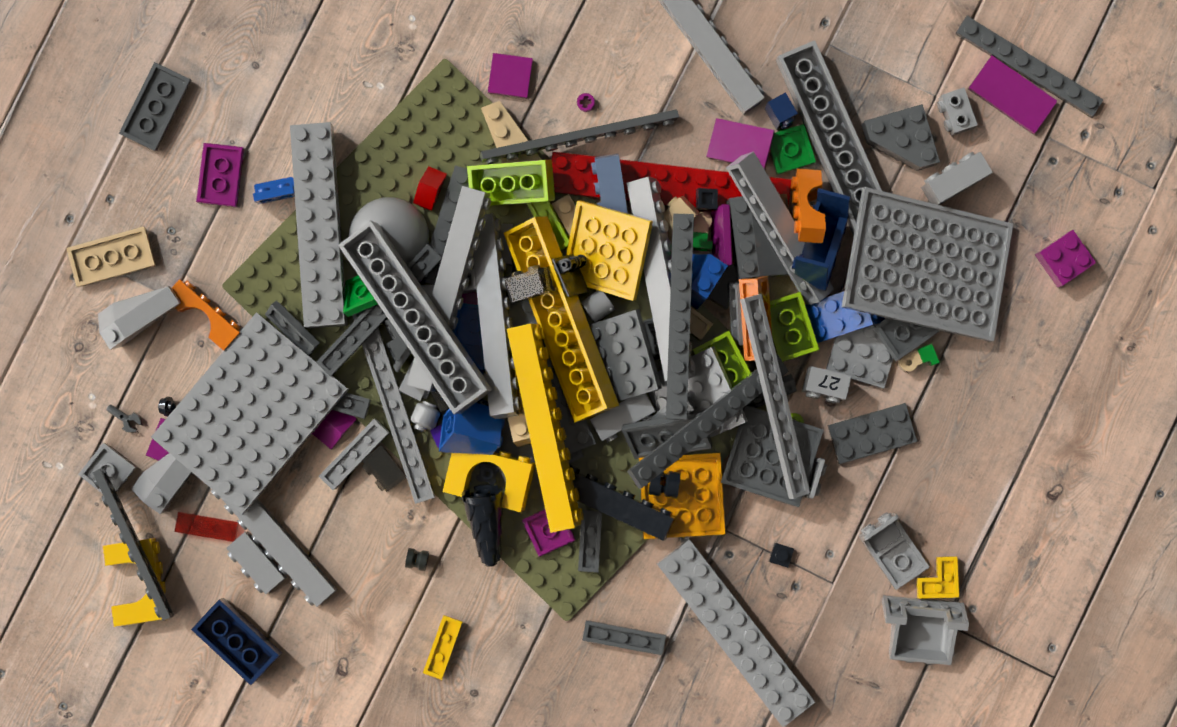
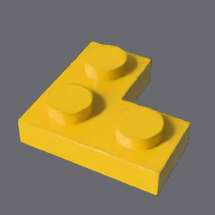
M957 556L936 557L937 577L916 578L918 599L959 597Z

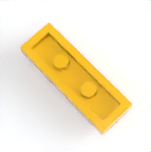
M443 615L423 670L424 674L440 680L443 679L463 621Z

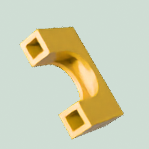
M506 451L494 452L492 455L451 453L443 492L462 497V492L469 487L474 468L481 462H491L501 468L506 478L502 508L522 512L526 507L536 463L530 462L531 458L519 456V458L511 457V453Z
M155 538L139 540L165 594V583L161 581L163 566L162 562L158 560V554L160 553L159 542H156ZM127 544L104 545L105 566L133 563L128 556L129 548ZM147 594L137 602L111 606L114 627L161 620L162 618H158L154 610L156 605L153 599H149Z

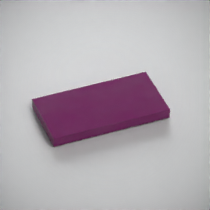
M992 55L968 88V90L1033 135L1057 103L1056 99Z

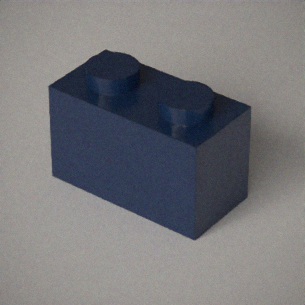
M786 92L769 101L764 109L776 130L779 128L784 130L793 125L798 114Z

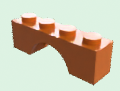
M797 169L796 177H792L791 188L795 189L792 195V203L796 204L793 210V218H797L794 225V233H798V242L823 243L826 231L825 214L816 211L809 204V202L817 199L818 188L822 189L821 170Z
M179 279L172 287V290L181 302L175 309L180 312L189 309H200L205 312L211 324L208 338L224 351L238 336L241 327L233 320L229 322L224 317L226 313L219 307L214 309L209 304L211 300L203 293L198 295L194 291L196 287L188 280L184 282Z

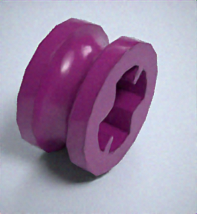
M582 93L577 98V106L581 111L589 112L594 108L595 100L591 94ZM585 97L589 101L591 100V104H588L587 108H584L583 104L580 105V102L584 101Z

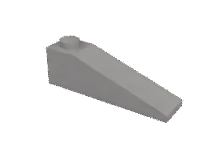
M168 286L112 303L98 314L99 333L110 350L123 347L181 302L172 288Z
M169 453L141 474L132 487V491L143 503L159 514H162L168 509L192 475V472Z

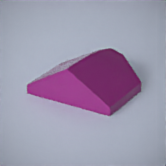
M331 410L312 434L332 450L357 418Z

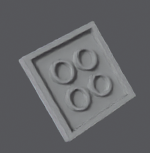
M877 324L835 337L826 370L850 375L853 380L884 389L893 357L873 329Z

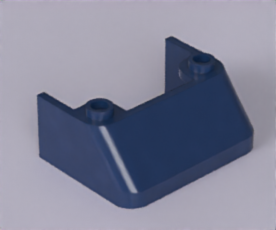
M818 188L816 205L812 204L811 207L825 214L826 231L823 243L805 242L802 254L796 256L793 260L792 269L795 270L797 276L815 288L826 291L846 231L850 196Z

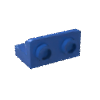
M293 177L254 185L255 193H253L254 202L258 205L295 197Z

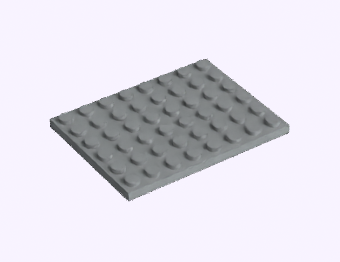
M864 187L861 193L842 308L993 342L1013 223Z
M255 313L238 336L210 366L151 438L240 514L244 515L349 389L335 377H330L311 357L258 313Z

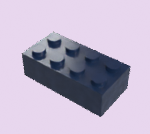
M225 598L219 599L191 629L250 685L254 684L282 654L273 643Z

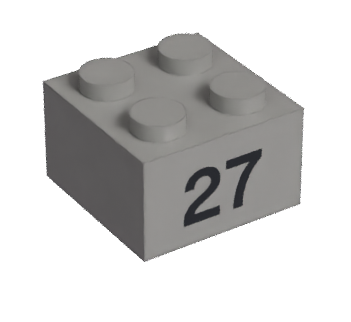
M811 366L807 368L802 392L806 393V397L818 399L822 396L826 397L825 401L837 404L840 401L846 400L851 376Z

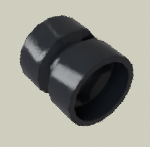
M663 471L650 482L648 494L660 496L663 493L665 497L677 499L681 473L669 471L666 474ZM660 481H665V486L660 485Z

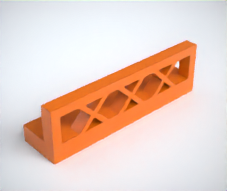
M768 276L739 279L740 299L762 294L772 335ZM741 305L744 361H755Z

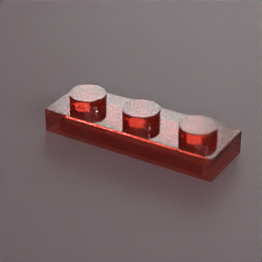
M178 512L174 532L234 542L237 537L239 523L237 521Z

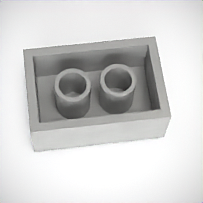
M971 152L962 157L958 165L956 162H953L942 170V174L936 172L929 176L928 179L924 180L925 185L921 189L930 203L940 205L985 179L993 172L981 152L977 154Z

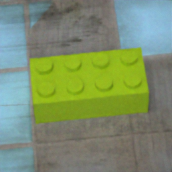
M552 160L467 166L469 188L490 194L491 205L555 200Z

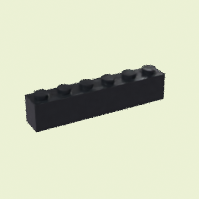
M569 465L570 468H573L575 474L573 485L574 488L578 489L579 500L577 501L662 541L666 540L675 521V517L671 516L673 512L665 508L658 510L653 507L654 504L645 499L642 502L634 499L636 495L625 490L621 493L616 490L617 486L608 482L605 485L597 482L598 477L589 473L587 476L579 473L580 469Z

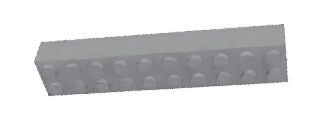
M814 40L779 55L776 63L833 191L850 196L848 225L854 237L862 188L868 187L882 190Z
M331 122L290 125L304 327L311 329L348 326L347 316L343 313L345 293L343 253L338 246L342 239L334 127Z
M369 221L338 245L453 414L463 413L493 391L377 222Z
M689 539L656 563L782 727H785L815 703Z

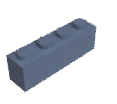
M619 153L595 157V162L591 163L593 175L597 174L598 182L594 183L596 195L600 194L601 202L597 204L628 214Z

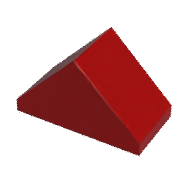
M428 166L419 181L413 204L432 211L447 173Z

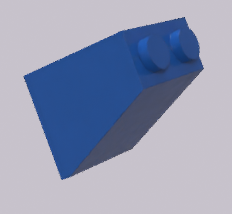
M693 254L691 306L696 309L708 298L728 266L711 254Z
M479 403L473 404L461 414H453L449 408L442 419L439 451L492 455L502 445L503 437L501 436V430L504 427L505 420L502 418H492L489 406Z

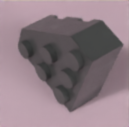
M923 104L865 120L861 125L868 145L883 151L886 155L905 163L916 171L936 166L940 162Z

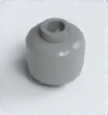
M424 400L423 403L416 404L411 416V421L415 423L414 428L426 432L427 429L433 430L440 417V411L437 410L438 406Z

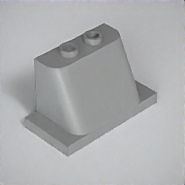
M883 595L882 606L885 623L891 624L890 659L909 663L923 662L930 665H951L957 630L968 631L969 627L964 603Z

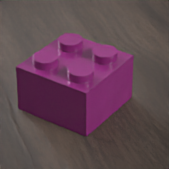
M1074 230L1065 233L1035 254L1057 288L1065 285L1096 263Z

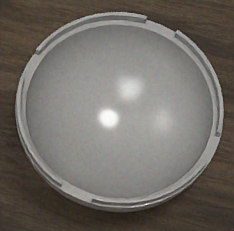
M394 197L375 199L364 205L354 216L349 230V236H351L369 221L377 222L406 265L427 244L429 245V229L422 213L411 203Z

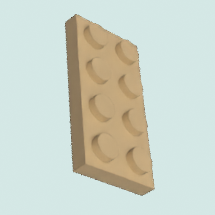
M140 227L66 248L77 287L156 266L146 227Z

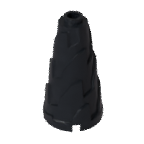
M498 485L474 486V492L470 493L469 488L462 492V501L464 502L467 520L470 522L473 539H475L478 557L481 558V562L485 566L492 567L497 565L502 555L501 515H503L502 487L498 489Z

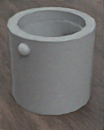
M599 290L580 302L594 323L599 322L615 310L604 292Z

